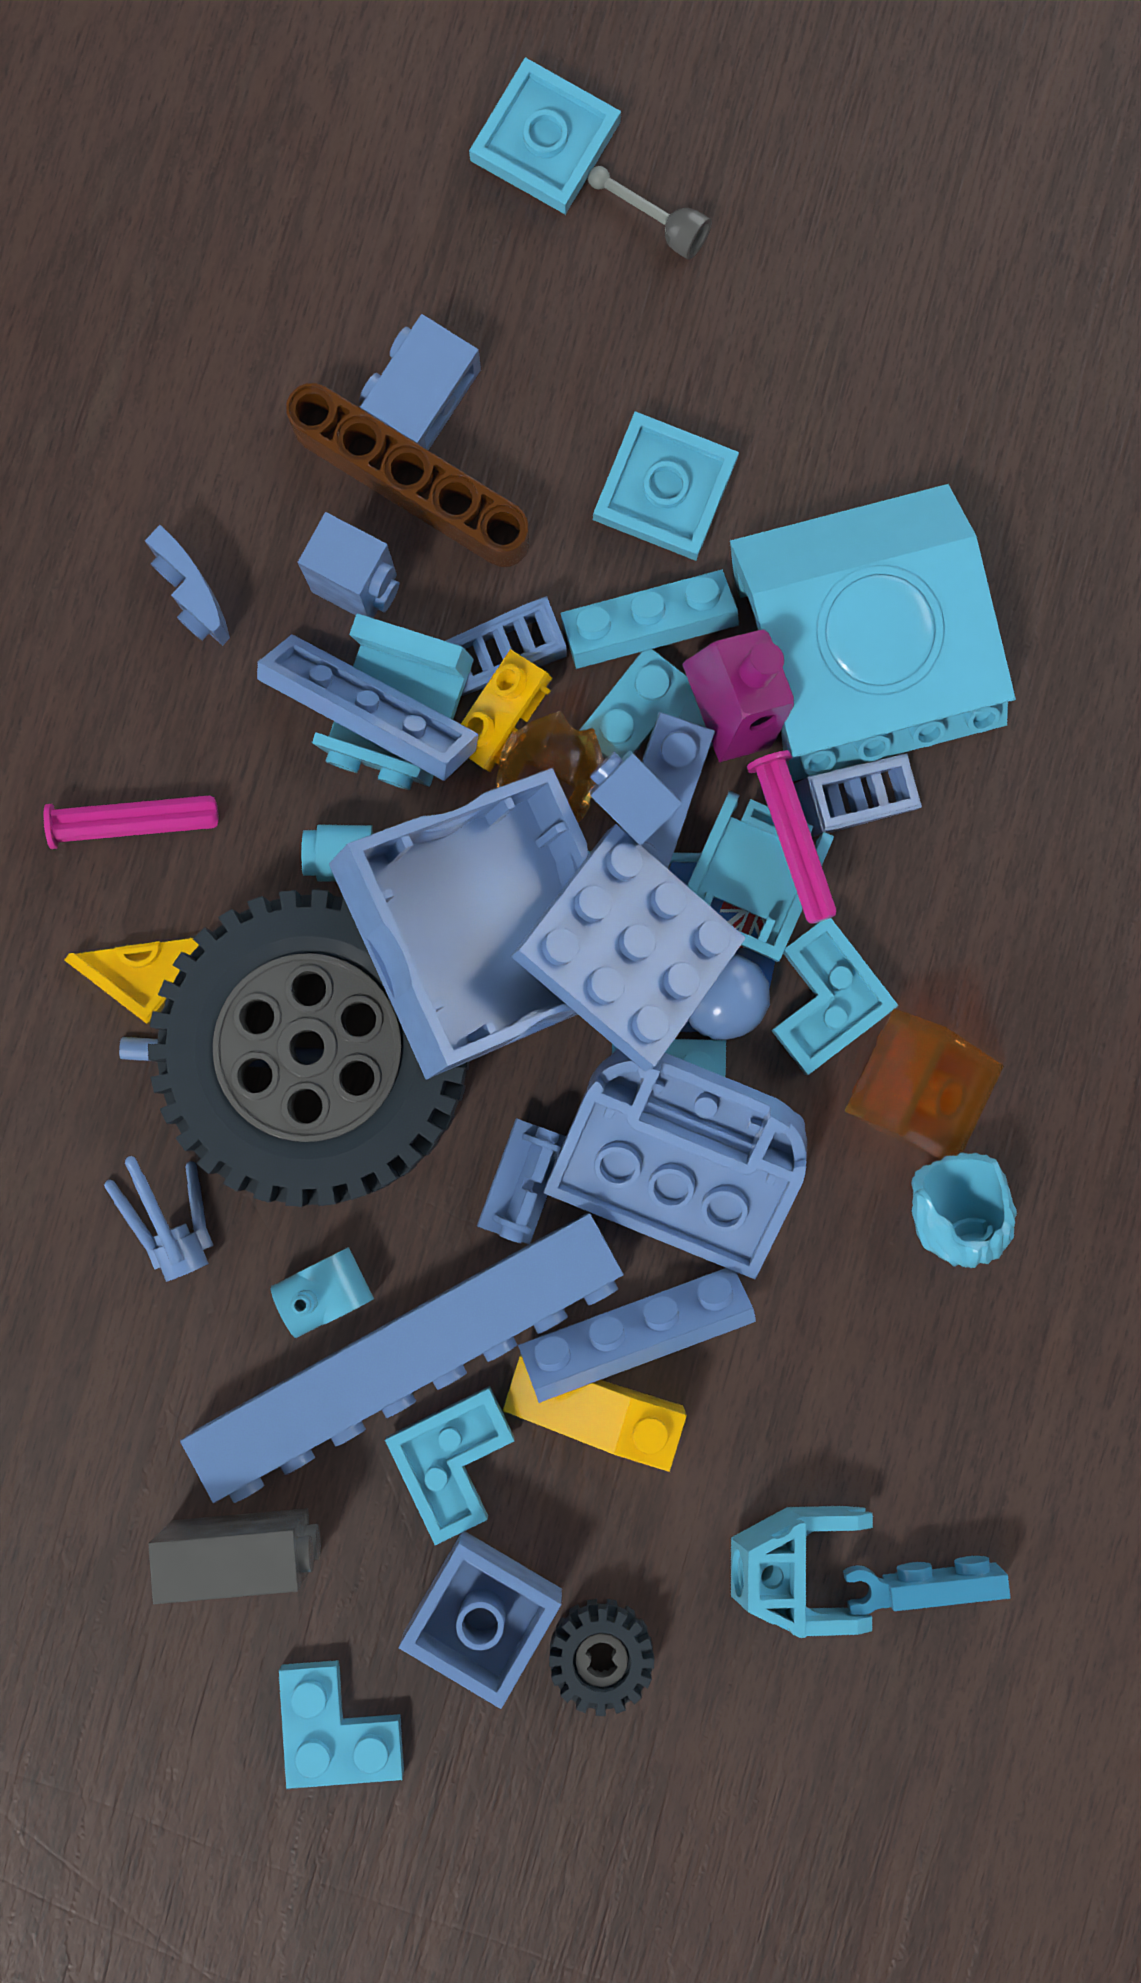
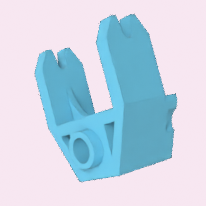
M849 1506L786 1507L731 1537V1597L747 1612L771 1624L782 1627L799 1638H806V1636L858 1635L871 1632V1615H855L850 1613L848 1608L806 1607V1536L814 1531H855L873 1528V1513L865 1512V1508Z

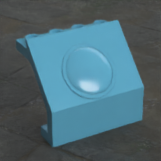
M949 484L730 540L734 582L740 598L748 596L758 630H766L770 634L772 642L781 649L784 655L783 670L794 696V707L784 722L781 735L783 751L789 750L792 758L786 762L792 781L1007 726L1008 702L1016 700L977 536Z

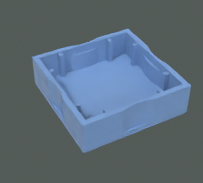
M553 768L483 793L469 804L454 811L438 815L421 816L347 843L329 863L426 1080L578 1015L511 957L589 855L587 842Z

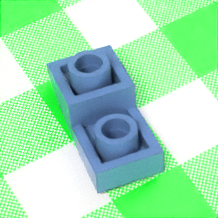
M159 525L145 542L156 556L151 565L175 587L184 581L171 595L183 610L177 616L178 620L200 640L203 641L210 634L223 646L230 636L225 618L212 590L189 555Z

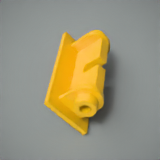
M511 649L461 723V725L478 733L476 751L469 759L491 772L496 763L500 766L503 764L504 761L502 759L521 731L515 728L519 719L521 718L528 722L544 696L549 695L551 692L547 686L552 677L546 671Z

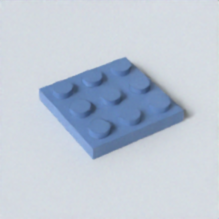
M615 824L606 831L511 957L641 1069L647 1071L657 1065L746 937L646 849L640 846L621 827Z

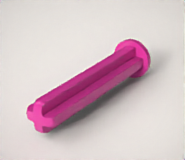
M789 750L779 751L752 761L747 765L749 773L757 772L806 920L810 924L818 923L835 916L836 907L786 763L792 758L791 752Z
M210 795L55 809L53 804H45L44 828L50 849H57L59 842L215 828L218 826L219 819L217 802Z

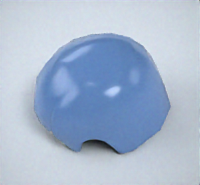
M735 953L688 1019L692 1028L713 1040H728L741 1037L756 1028L763 1020L770 1006L769 982L759 965Z

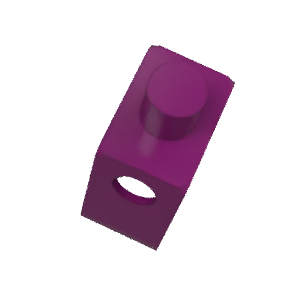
M762 629L713 642L682 664L705 726L715 730L711 742L719 762L767 750L773 746L784 722L794 707V696L783 670L784 655L781 649L772 642L770 634L766 630Z

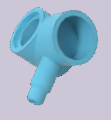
M349 1247L271 1286L272 1297L286 1327L295 1338L327 1324L374 1299Z

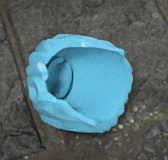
M962 1152L958 1156H945L941 1161H934L931 1165H925L915 1172V1176L911 1181L913 1188L912 1216L915 1222L916 1233L922 1246L944 1261H948L952 1266L961 1265L965 1268H975L979 1263L989 1264L991 1260L999 1259L1002 1252L1014 1238L1017 1211L1013 1204L1007 1178L997 1160L990 1158L988 1155Z

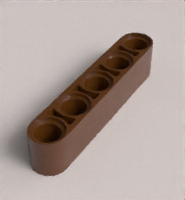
M305 383L297 387L289 395L286 403V413L297 440L305 448L491 564L499 567H511L518 564L526 556L529 549L528 520L524 512L517 505L325 386L317 383ZM322 409L328 412L327 418L317 426H308L301 422L303 416L310 410ZM359 438H369L376 442L374 449L363 456H356L348 451L350 445ZM406 467H416L423 472L422 478L413 485H402L395 481L398 472ZM453 496H462L471 502L470 508L460 515H450L442 510L444 502ZM500 525H509L514 527L519 535L514 542L508 545H499L489 538L490 532Z

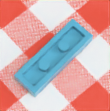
M723 569L560 613L563 629L576 669L739 626L738 610Z

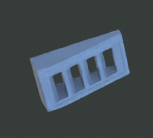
M547 596L522 605L446 640V642L462 646L464 649L473 646L483 672L473 676L470 669L462 696L485 688L499 665L493 666L484 641L494 638L501 657L504 659L511 649L505 633L516 630L524 651L520 656L536 666L541 667L567 657L566 644ZM534 622L538 623L545 644L537 648L527 625Z
M907 753L810 776L794 784L806 822L813 826L810 833L812 837L822 835L823 832L831 833L922 808ZM887 771L897 801L890 804L881 773ZM866 777L874 808H868L861 778ZM838 784H844L852 812L850 814L845 812Z

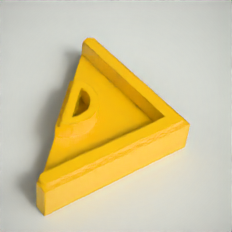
M193 938L167 942L159 941L115 947L114 949L76 954L69 953L65 961L146 1024H150L152 1012H161L166 1002L165 997L158 995L163 981L167 980L173 983L180 971L172 964L181 952L191 955L199 944Z

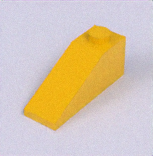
M522 1355L519 1356L503 1408L504 1412L603 1451L670 1472L687 1416L683 1405L603 1380L539 1403Z

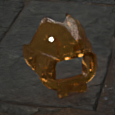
M558 711L536 719L518 731H512L500 755L497 787L499 788L518 781L528 765H533L542 771L553 768L557 779L574 788L568 803L577 822H580L591 805L592 797L589 791L596 785L590 778V775L603 762L595 730L593 728L580 731L574 729L569 725L564 714Z

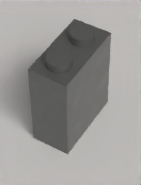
M308 1508L171 1520L148 1543L153 1605L298 1592L308 1573L313 1572L314 1560H320L321 1539L318 1524L309 1525Z

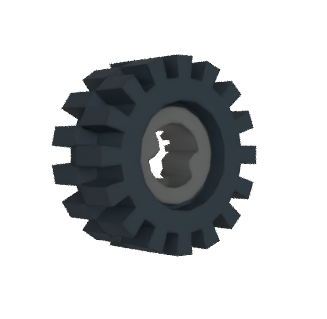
M597 1598L587 1600V1606L580 1608L577 1604L569 1609V1616L565 1619L561 1617L556 1624V1632L554 1635L552 1634L550 1642L549 1667H551V1678L554 1686H559L560 1696L567 1703L573 1700L576 1703V1710L585 1714L587 1708L595 1709L596 1716H606V1709L615 1708V1712L618 1714L626 1711L625 1704L632 1701L635 1705L642 1698V1689L644 1687L648 1689L652 1680L651 1671L654 1669L652 1641L642 1618L638 1620L633 1609L627 1605L623 1609L617 1605L616 1600L607 1599V1604H598ZM600 1642L614 1647L612 1651L614 1667H610L608 1671L603 1670V1672L595 1671L590 1666L591 1654L588 1651L592 1645Z

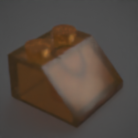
M893 1008L885 1027L877 1038V1043L860 1079L853 1088L852 1096L845 1112L872 1128L940 1161L945 1156H958L959 1153L964 1152L1004 1065L949 1028Z

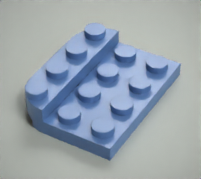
M617 1048L593 1072L543 1193L756 1279L804 1181L807 1159L805 1122L799 1114L779 1099L668 1053H664L655 1067L644 1071Z

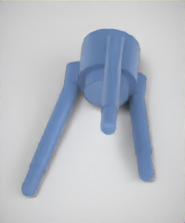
M133 1156L127 1157L125 1159L126 1167L158 1235L153 1238L126 1196L123 1195L113 1180H107L104 1186L146 1249L154 1270L161 1268L167 1282L209 1264L203 1250L213 1246V1243L206 1228L196 1163L189 1161L185 1167L194 1232L190 1233L186 1223L172 1229L169 1228L136 1158Z

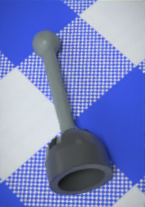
M596 166L591 169L588 175V182L594 189L605 188L664 224L667 244L684 258L690 260L698 253L711 229L712 220L709 217L691 208L677 209L673 213L668 214L611 179L606 168Z

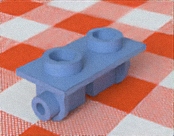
M515 1119L477 1227L500 1234L499 1236L517 1243L524 1242L530 1244L547 1198V1194L543 1193L566 1136L520 1119Z

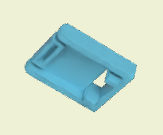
M729 790L687 886L709 906L715 897L765 919L757 938L739 931L746 937L741 946L779 962L803 908L768 806L750 799L741 821L730 816L737 808L740 795ZM807 824L811 833L813 826ZM825 832L822 833L815 844L821 866L834 836Z

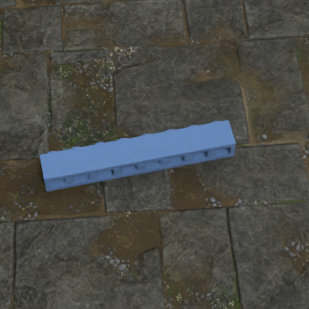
M587 1212L197 1428L180 1440L212 1502L215 1503L229 1495L233 1503H236L264 1486L260 1478L261 1476L279 1466L284 1475L313 1460L315 1456L311 1449L331 1438L336 1447L366 1430L362 1420L382 1410L385 1417L389 1418L411 1406L417 1401L412 1392L430 1382H433L436 1389L439 1390L467 1374L463 1364L483 1354L487 1362L507 1353L518 1345L513 1336L534 1325L539 1334L559 1324L568 1317L564 1308L583 1297L588 1306L606 1298L618 1290L614 1280L623 1276V1272L591 1213Z

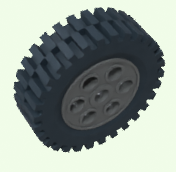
M312 889V895H301L296 890L279 892L280 899L269 901L261 896L247 901L250 909L238 913L231 909L218 917L222 923L220 927L213 932L203 928L193 938L199 946L191 955L184 952L179 954L172 964L180 970L173 983L164 980L158 993L159 996L166 998L162 1013L152 1012L150 1027L159 1029L158 1044H148V1060L158 1062L159 1075L150 1078L154 1093L164 1094L167 1106L160 1108L166 1124H176L181 1132L175 1139L185 1151H194L201 1158L197 1164L208 1174L218 1173L225 1178L224 1185L237 1192L243 1190L254 1194L253 1198L268 1203L279 1201L286 1203L285 1206L296 1207L333 1205L365 1196L390 1185V1183L405 1176L417 1167L416 1164L432 1152L443 1132L450 1127L455 1117L453 1114L458 1102L462 1101L466 1087L464 1080L466 1070H469V1062L426 1080L345 899L333 896L327 890ZM320 975L326 984L324 998L314 1006H304L297 995L299 983L306 976ZM267 1002L274 1011L273 1025L265 1033L254 1034L247 1025L248 1011L257 1003ZM357 1005H370L376 1014L374 1029L365 1036H353L346 1026V1018L349 1011ZM316 1032L323 1039L324 1053L316 1063L305 1065L296 1055V1043L305 1033ZM262 1059L272 1069V1082L266 1090L255 1093L246 1085L245 1071L252 1062ZM365 1062L374 1072V1084L367 1093L356 1096L345 1085V1073L352 1064ZM311 1089L320 1096L323 1108L319 1118L307 1124L300 1121L295 1115L294 1101L301 1092Z

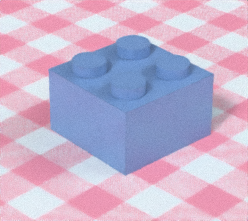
M464 1531L460 1533L406 1626L399 1649L502 1709L562 1605V1588Z

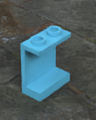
M357 613L349 634L360 644L353 667L453 720L474 661L469 653L462 646ZM335 721L329 736L315 732L312 741L314 745L328 753L325 762L354 773H358L361 764L380 770L378 780L405 790H410L413 782L430 787L434 776Z

